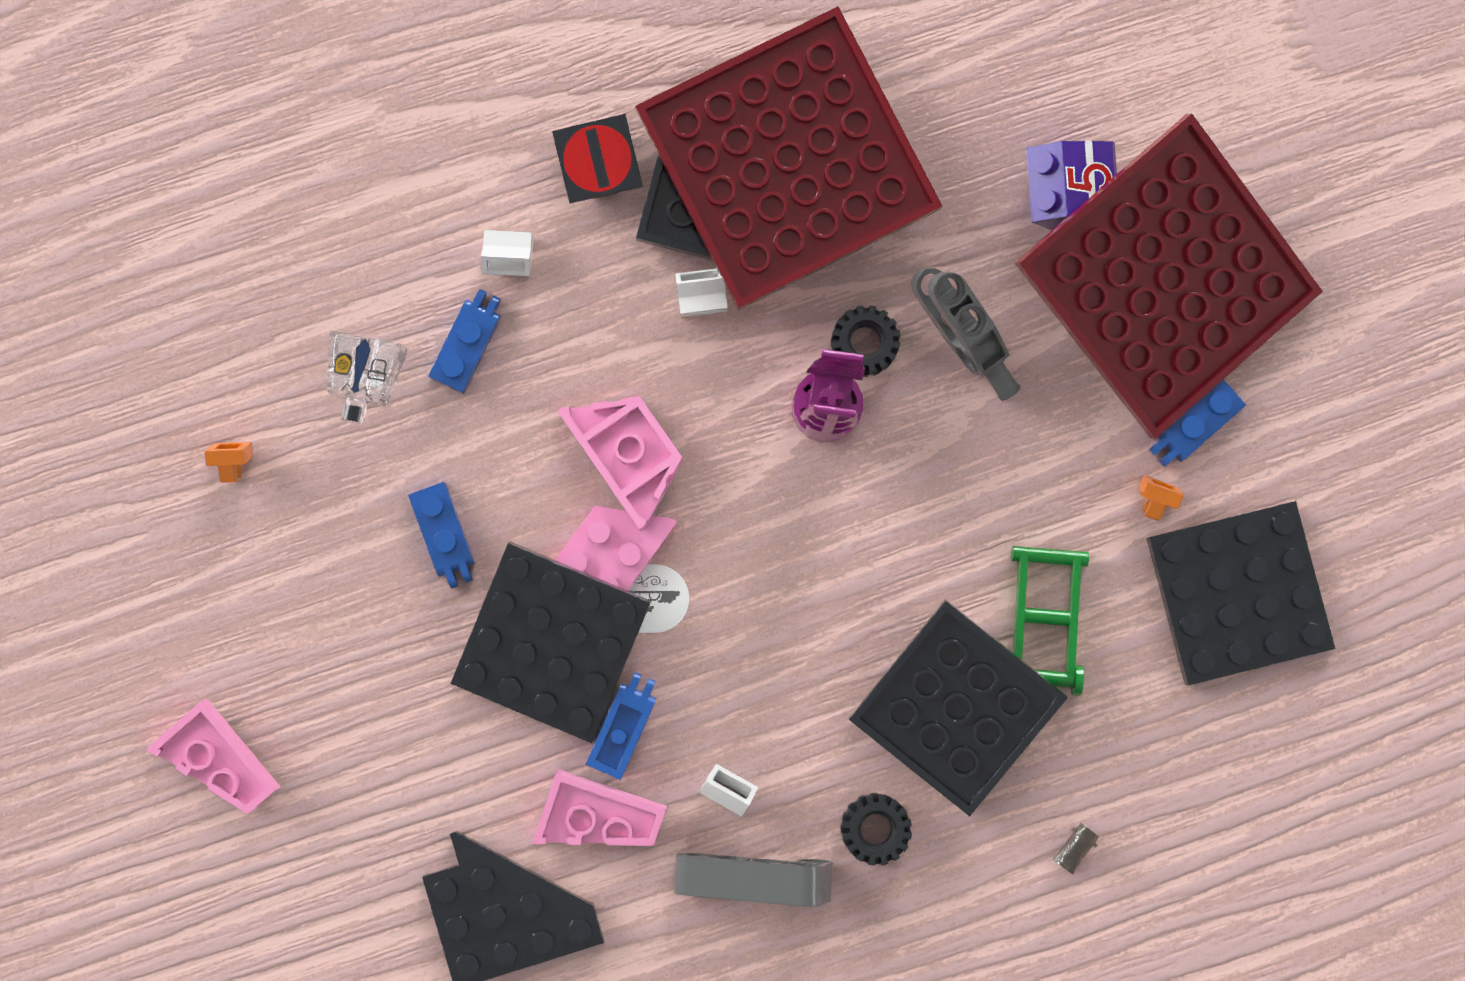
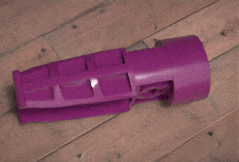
M822 349L821 358L815 360L806 372L811 374L807 375L797 386L792 401V417L797 428L805 436L821 443L835 442L846 437L856 427L863 412V395L857 382L854 380H863L864 366L862 363L864 355ZM805 387L809 389L807 393L803 390ZM852 393L855 395L857 404H852Z

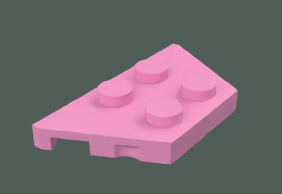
M640 396L623 398L618 402L603 401L592 403L591 406L572 409L564 407L559 409L558 413L640 531L644 530L683 462V457Z
M594 506L555 560L628 591L678 522L672 518L653 515L646 528L640 531L627 511Z

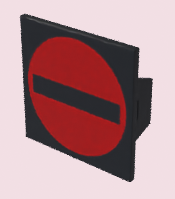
M626 114L552 131L569 204L643 187Z

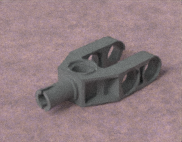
M923 267L917 270L911 280V289L945 341L971 372L982 376L985 375L1001 401L1014 396L1021 387L1003 363L1010 354L995 324L966 281L959 274L949 271L942 272L932 267ZM928 274H934L928 285L929 295H925L921 289L922 279ZM948 278L955 281L957 290L952 286ZM969 310H973L978 317V322L972 316ZM942 316L949 326L943 323Z

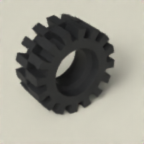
M863 305L857 306L856 309L852 311L850 309L845 312L837 321L831 338V347L834 351L858 354L851 345V335L859 328L867 327L873 329L878 334L880 339L879 349L871 355L863 356L864 377H868L871 374L875 376L884 369L886 370L897 356L900 348L899 338L901 335L900 330H897L895 326L897 323L894 318L890 319L887 316L888 312L885 310L878 311L876 306L871 305L869 308H863Z
M878 793L862 795L855 802H851L848 805L849 808L842 816L840 830L843 837L842 840L850 853L859 861L874 866L875 864L886 865L889 861H896L900 858L899 855L907 850L908 841L912 837L910 826H912L911 820L904 807L890 796ZM872 814L885 816L891 825L889 837L879 844L867 842L861 833L863 821Z

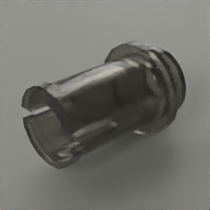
M1082 823L1077 828L1073 827L1071 829L1074 833L1057 856L1053 858L1056 863L1071 874L1075 872L1074 870L1092 846L1094 848L1098 846L1096 841L1099 836Z

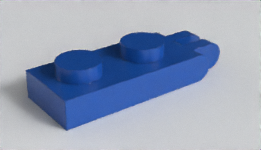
M479 289L473 302L468 299L465 300L428 375L431 379L463 394L501 319V315L496 313L501 298L493 296L487 308L482 307L487 297V292Z
M1223 379L1158 437L1160 440L1149 451L1155 455L1166 446L1169 452L1159 462L1166 466L1175 457L1179 462H1182L1243 409L1246 404Z
M441 482L409 494L408 497L438 577L446 575L451 589L459 586L454 571L460 570L465 583L473 581L468 566L475 564L446 483Z
M637 672L634 673L629 686L621 683L585 764L619 780L623 777L657 699L650 695L656 683L651 678L648 679L643 692L636 689L642 677V674Z

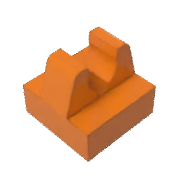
M252 442L213 443L205 450L206 466H218L221 483L237 482V478L242 477V465H245L253 457Z
M1143 475L1138 487L1141 496L1146 498L1142 512H1145L1144 516L1160 521L1167 506L1178 509L1184 496L1179 487L1147 475Z

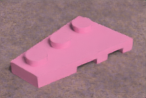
M208 699L199 702L146 749V751L154 756H161L175 765V769L184 775H191L208 786V790L246 814L253 812L280 788V785Z
M558 769L532 844L567 843V845H582V843H606L607 845L654 846L667 806Z

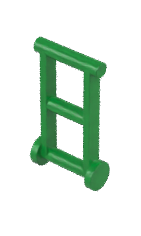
M1012 546L1011 561H1018L1013 653L1022 659L1024 623L1067 626L1065 672L1035 671L1055 687L1071 688L1072 696H1081L1084 685L1083 666L1076 665L1081 566L1088 567L1089 552ZM1028 562L1071 566L1068 611L1025 608Z

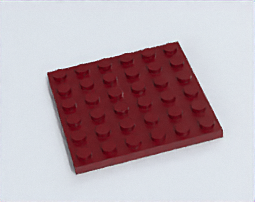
M839 6L635 106L641 122L738 311L941 210L943 207Z
M1192 113L1185 114L1015 262L1018 269L1146 434L1153 439L1159 437L1323 292Z

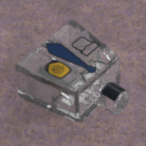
M330 331L327 390L332 396L345 399L341 420L364 424L368 403L380 406L387 405L407 354V349L402 344Z

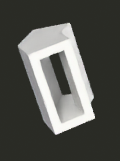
M484 230L481 255L482 273L530 276L534 239L532 233Z
M717 268L675 274L681 318L727 312L725 284Z
M715 764L699 793L742 817L758 787ZM713 779L720 781L721 783L727 785L728 787L734 789L735 791L741 793L746 797H741L740 795L713 781Z

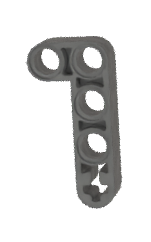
M677 853L674 893L685 896L792 906H821L831 902L833 862L820 859L783 861L701 853Z

